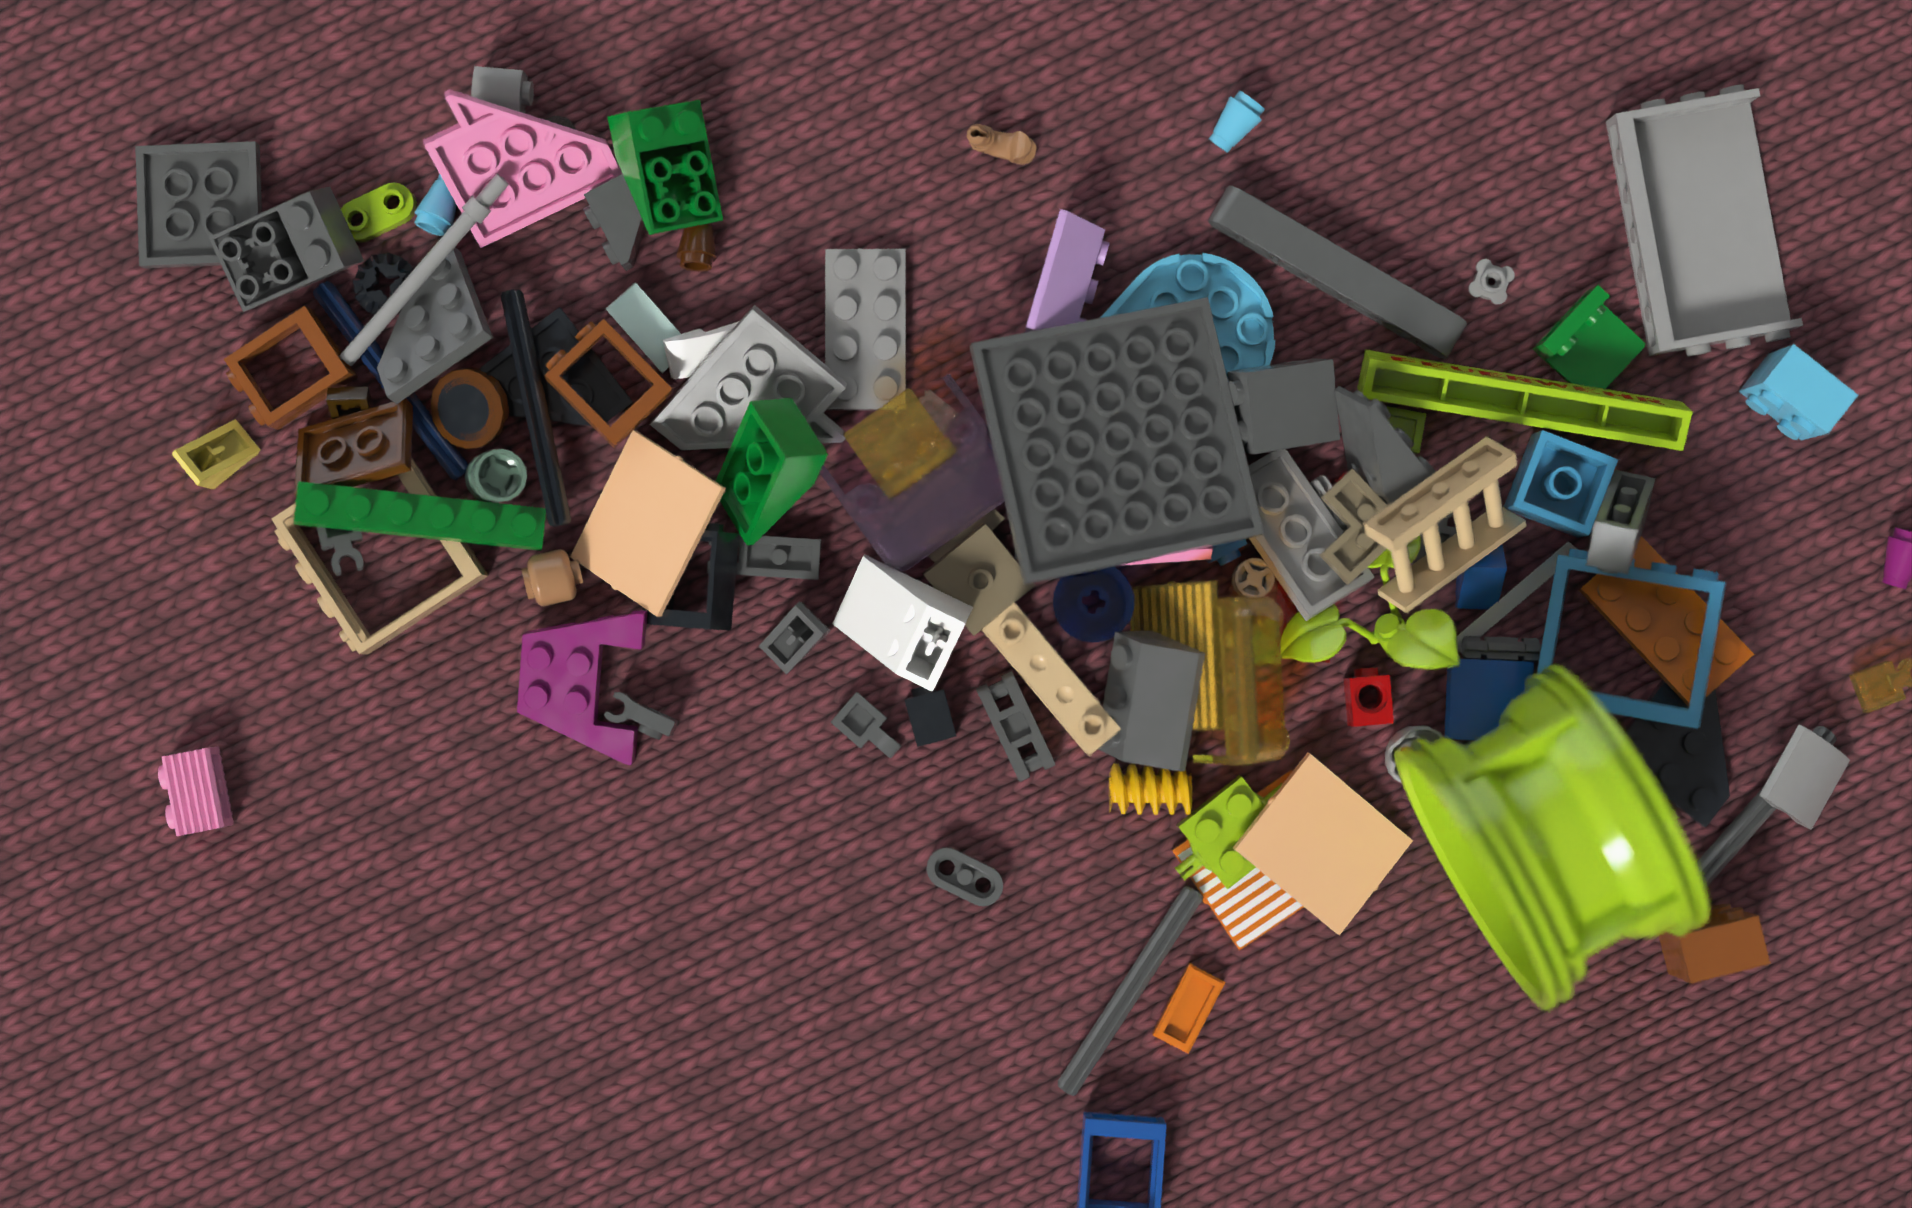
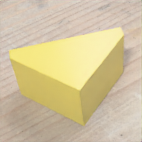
M235 419L174 450L172 455L197 486L215 489L260 452V448Z

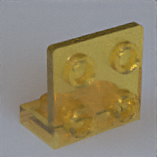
M906 389L844 434L847 442L890 502L957 455V450L948 437L945 438L911 389Z

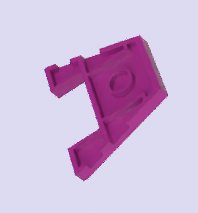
M638 610L633 611L631 614L611 615L593 621L577 624L574 622L525 632L522 635L517 712L625 765H632L636 759L638 726L597 720L603 644L641 650L645 646L648 611Z

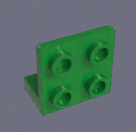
M1599 285L1587 290L1532 350L1568 383L1606 389L1645 347V342L1603 304L1610 295Z

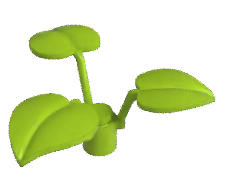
M1421 534L1407 544L1410 564L1419 553ZM1386 549L1368 566V568L1381 567L1380 574L1383 585L1390 581L1389 567L1394 568L1392 554L1389 549ZM1390 602L1388 603L1391 613L1378 618L1374 632H1370L1349 618L1340 619V612L1335 604L1307 621L1298 612L1285 627L1279 646V654L1282 659H1294L1311 663L1324 661L1336 655L1343 647L1347 636L1343 627H1348L1366 637L1371 644L1380 643L1388 657L1404 666L1438 669L1455 667L1460 664L1456 628L1448 614L1436 609L1421 610L1411 615L1407 623H1405L1401 618L1402 615L1398 608Z

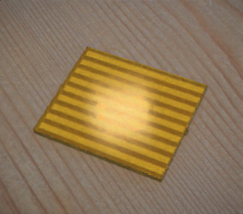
M1170 581L1164 585L1129 587L1131 631L1152 630L1205 653L1192 731L1224 730L1217 581L1177 584L1174 581Z

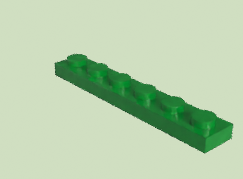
M298 481L293 522L294 525L542 551L546 510L545 508Z

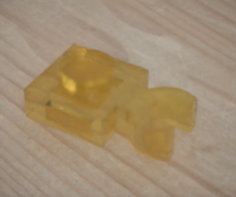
M1912 657L1902 660L1896 670L1892 661H1884L1849 675L1863 713H1870L1906 699L1902 687L1912 688V677L1910 676Z

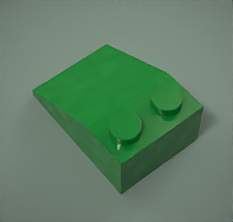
M792 398L750 401L716 479L718 484L726 488L720 502L746 545H754L815 483L828 455Z

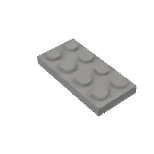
M825 249V365L847 382L846 389L826 410H906V249Z
M1286 449L1272 451L1248 466L1264 534L1249 539L1305 621L1369 583L1374 578V575L1367 567L1347 585L1319 556L1343 531Z

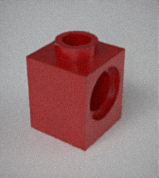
M1378 667L1354 669V677L1343 678L1348 726L1357 727L1394 723L1390 675H1379ZM1366 685L1373 686L1378 694L1376 703L1370 708H1365L1359 701V692Z

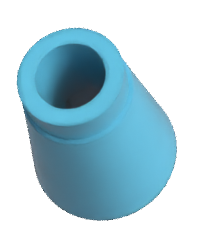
M1239 90L1234 98L1229 97L1209 140L1228 153L1232 147L1262 121L1260 115L1265 109L1254 99Z
M440 173L415 210L417 215L415 224L424 231L443 236L447 229L453 225L457 204Z

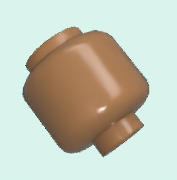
M562 549L532 555L528 559L527 567L521 568L528 599L535 598L536 602L541 606L574 599L577 593L576 585L583 583L579 561H570L567 552Z

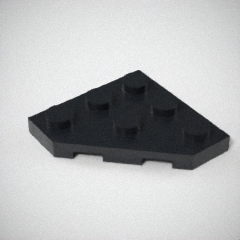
M559 307L531 328L550 421L592 427L545 378V374L549 371L545 365L560 350L563 349L568 353L579 343L575 339L579 330L563 309ZM510 344L479 369L487 375H492L501 384L507 395L509 416L526 418ZM592 348L561 377L607 424L611 423L634 404Z
M1663 679L1646 700L1689 708ZM1716 690L1712 691L1705 699L1699 729L1633 717L1622 731L1652 777L1663 798L1701 827L1705 828L1730 797Z

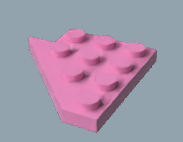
M450 89L445 91L444 95L459 123L423 140L425 148L461 213L464 212L462 207L472 195L477 197L496 174H499L509 183L507 188L489 207L491 210L490 214L481 224L476 222L470 229L480 248L585 199V193L622 174L606 139Z

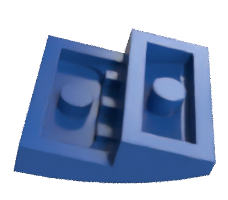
M1459 659V666L1448 667L1445 737L1459 740H1477L1499 728L1500 717L1510 702L1525 692L1526 678L1533 675L1534 662Z

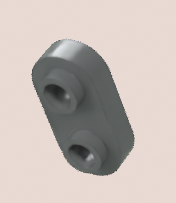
M952 847L939 848L928 859L927 874L931 882L936 886L978 906L991 905L1000 898L1003 891V881L1000 873L995 868ZM943 860H950L954 863L955 869L950 874H943L939 870V864ZM981 877L987 878L991 883L989 890L985 892H980L975 887V882Z

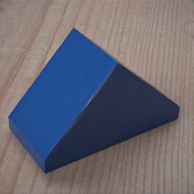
M1503 544L1457 576L1455 608L1488 610L1495 603H1499L1507 570Z

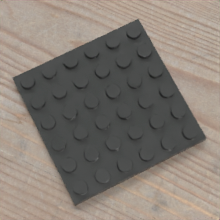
M1208 297L971 343L970 351L1024 585L1244 540L1264 534Z

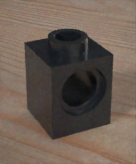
M924 687L912 689V698L905 699V704L917 747L956 737L944 689L938 691L935 690V687L933 691Z

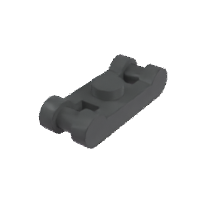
M1012 671L1001 676L1002 680L990 686H987L985 683L975 689L1019 782L1030 778L1029 773L1042 767L1047 770L1056 766L1020 687ZM1009 694L1014 705L999 711L995 701ZM1032 742L1036 753L1022 759L1017 748Z

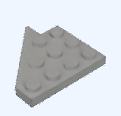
M754 305L652 419L650 425L680 450L730 448L750 401L792 398L821 443H842L846 439L847 433L827 417L824 412L846 389L847 382Z

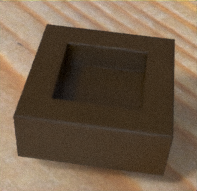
M368 387L328 388L326 402L332 419L374 407Z

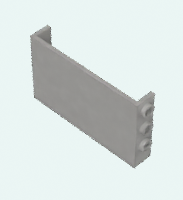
M1734 85L1719 90L1720 95L1705 97L1704 92H1695L1681 96V102L1666 104L1665 99L1651 100L1642 103L1641 109L1616 113L1606 121L1649 356L1686 350L1687 356H1695L1712 352L1710 345L1725 343L1726 349H1734L1751 345L1750 338L1765 336L1766 342L1779 341L1791 338L1790 331L1803 326L1802 318L1790 319L1754 125L1751 102L1760 96L1759 88L1745 90L1744 85Z

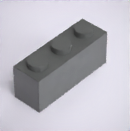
M1619 470L1614 471L1595 520L1586 565L1596 567L1599 571L1607 574L1623 573L1628 575L1647 520L1655 478Z

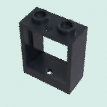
M708 523L700 539L701 542H711L706 612L673 610V592L661 617H657L648 611L647 624L731 631L739 534L723 532L724 524Z

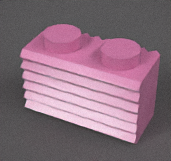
M219 746L162 757L163 765L158 767V778L161 787L168 789L170 805H167L165 809L166 820L171 829L175 828L176 836L233 825L234 820L230 810L231 805L227 794L228 789L224 778L225 773L223 771Z

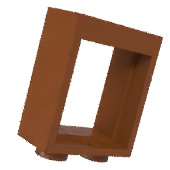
M305 305L224 358V361L230 368L226 372L228 379L238 392L245 391L252 402L248 408L253 417L261 426L267 424L268 427L277 430L326 399L328 388L344 387L358 378L353 368L340 358L341 350L316 312ZM300 328L329 371V374L274 410L247 370L245 364Z
M603 319L597 325L593 321L589 322L575 336V339L579 342L568 353L562 349L545 365L549 369L545 374V378L615 449L632 430L639 426L672 394L673 389ZM603 336L652 385L611 426L561 378Z

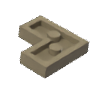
M1353 468L1321 497L1348 528L1319 556L1347 585L1387 549L1366 535L1364 523L1388 505Z

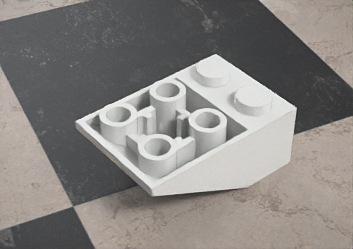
M864 554L832 624L897 675L933 691L973 607Z

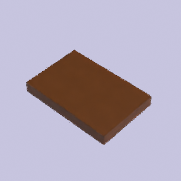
M405 398L398 404L390 402L298 429L294 494H297L298 481L355 487L411 471L413 405Z

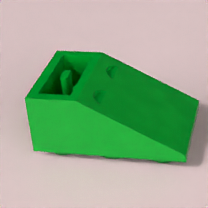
M700 100L607 116L616 160L649 235L723 221Z

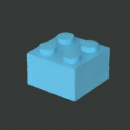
M1794 344L1769 353L1739 390L1740 393L1747 397L1745 402L1751 409L1761 415H1770L1779 422L1777 428L1784 435L1793 440H1798L1799 438L1801 441L1828 434L1858 396L1857 393Z

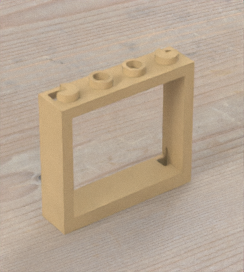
M411 458V471L398 474L410 494L437 496L413 458ZM295 504L271 518L277 527L274 531L279 538L277 541L286 551L292 550L299 561L295 565L299 575L308 585L314 584L321 595L317 598L320 607L329 618L335 616L343 629L339 632L342 641L348 644L352 652L357 650L359 654H370L489 576L468 543L440 540L463 576L370 636L300 526L294 525Z

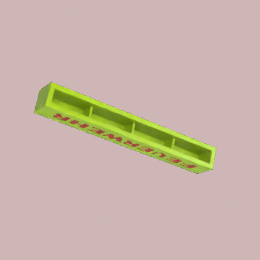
M1365 350L1357 387L1370 400L1375 398L1382 402L1680 451L1684 450L1693 413L1681 401Z

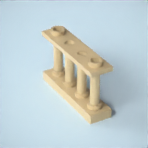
M1485 437L1364 523L1366 535L1389 549L1392 554L1396 577L1378 589L1379 596L1405 613H1408L1526 527V520L1502 507L1498 482L1500 477L1517 466L1515 452ZM1483 490L1486 512L1471 522L1468 500ZM1453 512L1456 534L1441 544L1437 522ZM1420 534H1423L1426 555L1411 565L1407 544Z
M1015 603L1010 605L982 629L984 634L1069 735L1089 756L1121 730Z

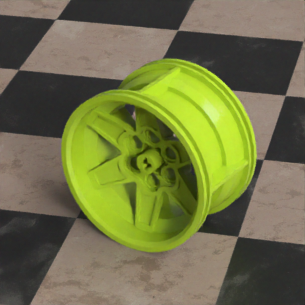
M1555 664L1542 669L1540 674H1533L1526 678L1525 692L1510 702L1500 717L1499 728L1466 746L1446 737H1441L1431 744L1423 738H1418L1411 742V748L1403 746L1396 750L1394 754L1396 768L1409 802L1456 892L1511 976L1528 997L1545 1011L1556 1007L1558 1000L1565 1002L1572 997V985L1585 978L1588 955L1624 935L1629 938H1652L1668 931L1676 936H1684L1691 931V928H1698L1709 919L1708 898L1696 862L1672 812L1652 777L1628 740L1596 698L1569 671Z

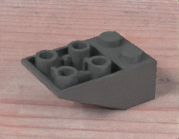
M330 186L304 193L208 237L243 312L330 277L364 261Z
M1340 386L1334 390L1348 471L1353 468L1388 506L1436 473L1428 461L1421 456L1417 458L1410 448L1414 446V443L1408 435L1398 427L1394 429L1388 422L1391 414L1381 402L1375 398L1369 401L1359 390L1353 393Z

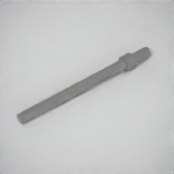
M496 174L477 197L472 195L462 207L464 212L339 355L344 362L353 366L475 223L481 224L491 212L489 207L509 185L503 177Z

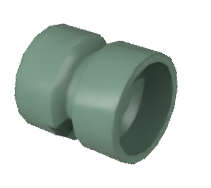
M505 449L490 450L479 454L467 465L465 472V483L470 494L483 502L498 503L515 498L524 489L527 479L526 467L521 458L512 451Z

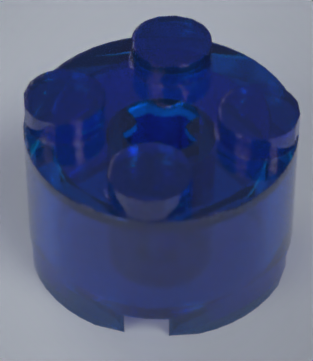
M1116 567L1061 577L1054 587L1051 600L1052 612L1058 626L1070 637L1087 643L1103 642L1113 638L1115 632H1121L1131 620L1135 604L1134 593L1130 583ZM1091 591L1097 592V599L1103 601V607L1096 608L1094 614L1088 613V606L1082 604V597L1090 596Z

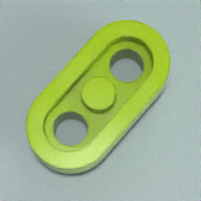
M388 183L346 203L341 208V211L355 242H367L410 221L415 215L417 202L414 194L404 185ZM393 196H398L400 199L398 207L389 209L387 206L388 200ZM357 213H361L363 215L362 224L352 226V217Z

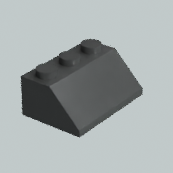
M1152 630L1115 632L1103 708L1121 730L1098 749L1124 762L1174 771H1185L1205 653Z

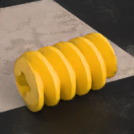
M1113 763L1109 773V811L1111 812L1114 803H1118L1121 814H1126L1129 804L1134 803L1137 814H1142L1146 803H1150L1153 814L1158 815L1162 803H1166L1170 815H1174L1178 803H1182L1186 815H1190L1192 810L1191 773L1187 775L1185 769V771H1174V774L1171 775L1170 770L1159 768L1157 775H1155L1152 766L1144 765L1142 773L1139 775L1136 765L1129 764L1125 775H1123L1119 764Z

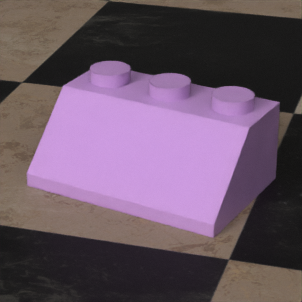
M1060 209L1025 332L1087 321V319L1080 318L1084 302L1092 304L1098 281L1091 279L1095 264L1103 266L1110 243L1102 241L1105 229L1075 214Z

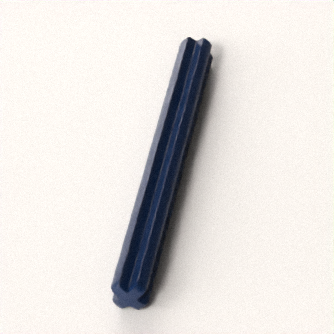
M325 281L313 290V296L350 344L364 328V325L336 287L329 281ZM374 340L360 358L384 389L377 369L384 351ZM415 392L406 397L413 405L412 428L449 477L455 481L465 476L468 463L457 448L440 434L430 412Z

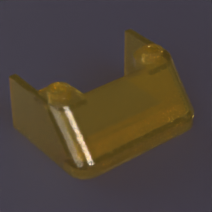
M1272 597L1213 599V607L1218 608L1226 752L1193 755V763L1242 765L1280 760L1290 745V737L1285 727L1280 644V627L1283 622L1281 607L1276 604ZM1204 600V609H1209L1208 600ZM1190 601L1186 602V610H1190ZM1195 601V609H1199V601Z

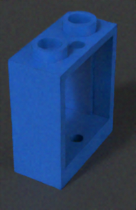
M1083 1111L1077 1208H1161L1167 1126L1163 1117ZM1093 1136L1152 1140L1147 1203L1089 1199Z

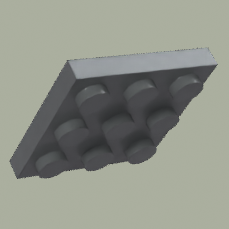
M256 141L135 146L139 266L142 268L221 265L208 237L262 213L260 144Z

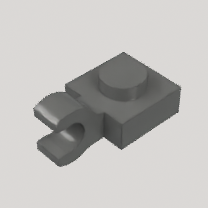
M614 693L613 697L621 700L625 705V709L620 715L606 711L604 716L609 721L620 723L632 719L641 724L638 729L640 732L658 740L661 739L663 734L668 737L673 736L679 720L634 701L626 693Z
M858 692L852 696L831 721L837 729L860 749L870 740L885 755L892 758L902 747L894 738L880 728L888 718Z

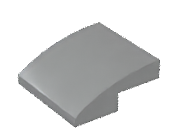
M1798 725L1759 796L1772 807L1785 812L1796 823L1812 830L1850 759L1808 728Z

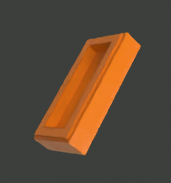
M1188 962L1152 1035L1189 1054L1226 982Z

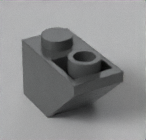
M621 174L585 193L584 196L589 205L584 207L583 210L594 230L599 227L602 228L608 240L602 243V246L612 265L620 262L621 266L628 271L634 267L646 227L625 178Z

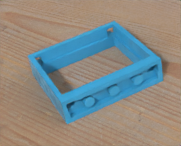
M1570 548L1568 556L1558 555L1537 674H1540L1542 669L1554 662L1570 569L1710 592L1689 708L1588 690L1608 713L1699 729L1727 582L1717 581L1719 575L1717 572L1693 569L1691 577L1675 574L1677 566L1652 562L1650 570L1634 567L1635 559L1632 560L1628 575L1623 573L1607 574L1599 571L1596 567L1586 565L1589 551Z

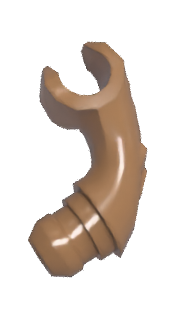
M974 124L967 131L969 144L978 152L1021 165L1030 163L1036 155V143L1021 131L1004 133L981 124Z

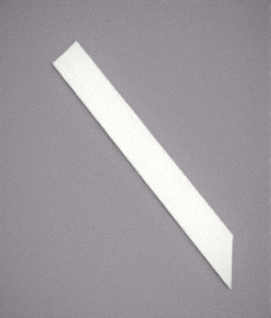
M1567 542L1502 597L1499 603H1495L1457 636L1458 652H1461L1463 637H1481L1555 574L1558 555L1568 556L1570 548H1577L1570 542Z

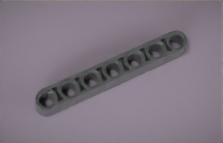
M1227 186L1207 220L1212 227L1436 357L1447 359L1467 326V322L1454 312L1239 188Z

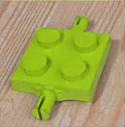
M1238 775L1190 815L1176 824L1188 839L1191 851L1193 852L1192 855L1177 867H1174L1183 880L1186 881L1188 877L1204 866L1213 872L1222 884L1229 889L1256 867L1234 850L1233 847L1267 805L1268 799L1273 797L1282 786V783L1263 798L1253 792L1242 776Z

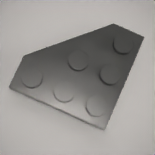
M454 248L402 308L377 366L386 396L396 404L493 338L464 259L457 248Z

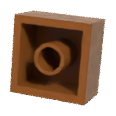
M1729 903L1709 907L1708 921L1698 928H1691V931L1684 936H1676L1668 931L1658 935L1668 974L1690 984L1771 964L1759 916L1743 911L1742 907L1731 908Z

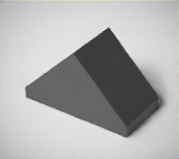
M799 601L759 647L788 674L831 630L803 602Z

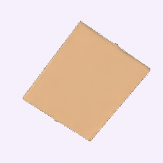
M632 430L570 557L578 560L579 564L609 583L614 590H619L655 616L661 617L726 488L684 462L681 456H675L640 432Z
M1307 752L1274 796L1268 799L1267 805L1238 840L1233 849L1340 936L1372 893L1378 889L1379 884L1413 840L1313 755Z

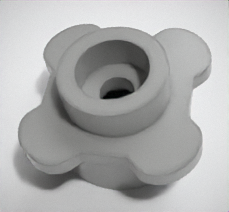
M1489 259L1480 260L1476 264L1477 273L1474 276L1473 282L1469 284V293L1473 297L1491 300L1495 305L1502 304L1507 299L1506 289L1508 283L1514 279V271L1509 266L1503 268L1495 266ZM1489 278H1493L1495 280L1494 285L1488 284Z

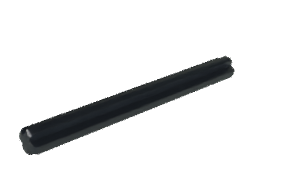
M520 289L507 290L501 293L500 297L548 524L553 527L562 526L571 522V516L524 294Z

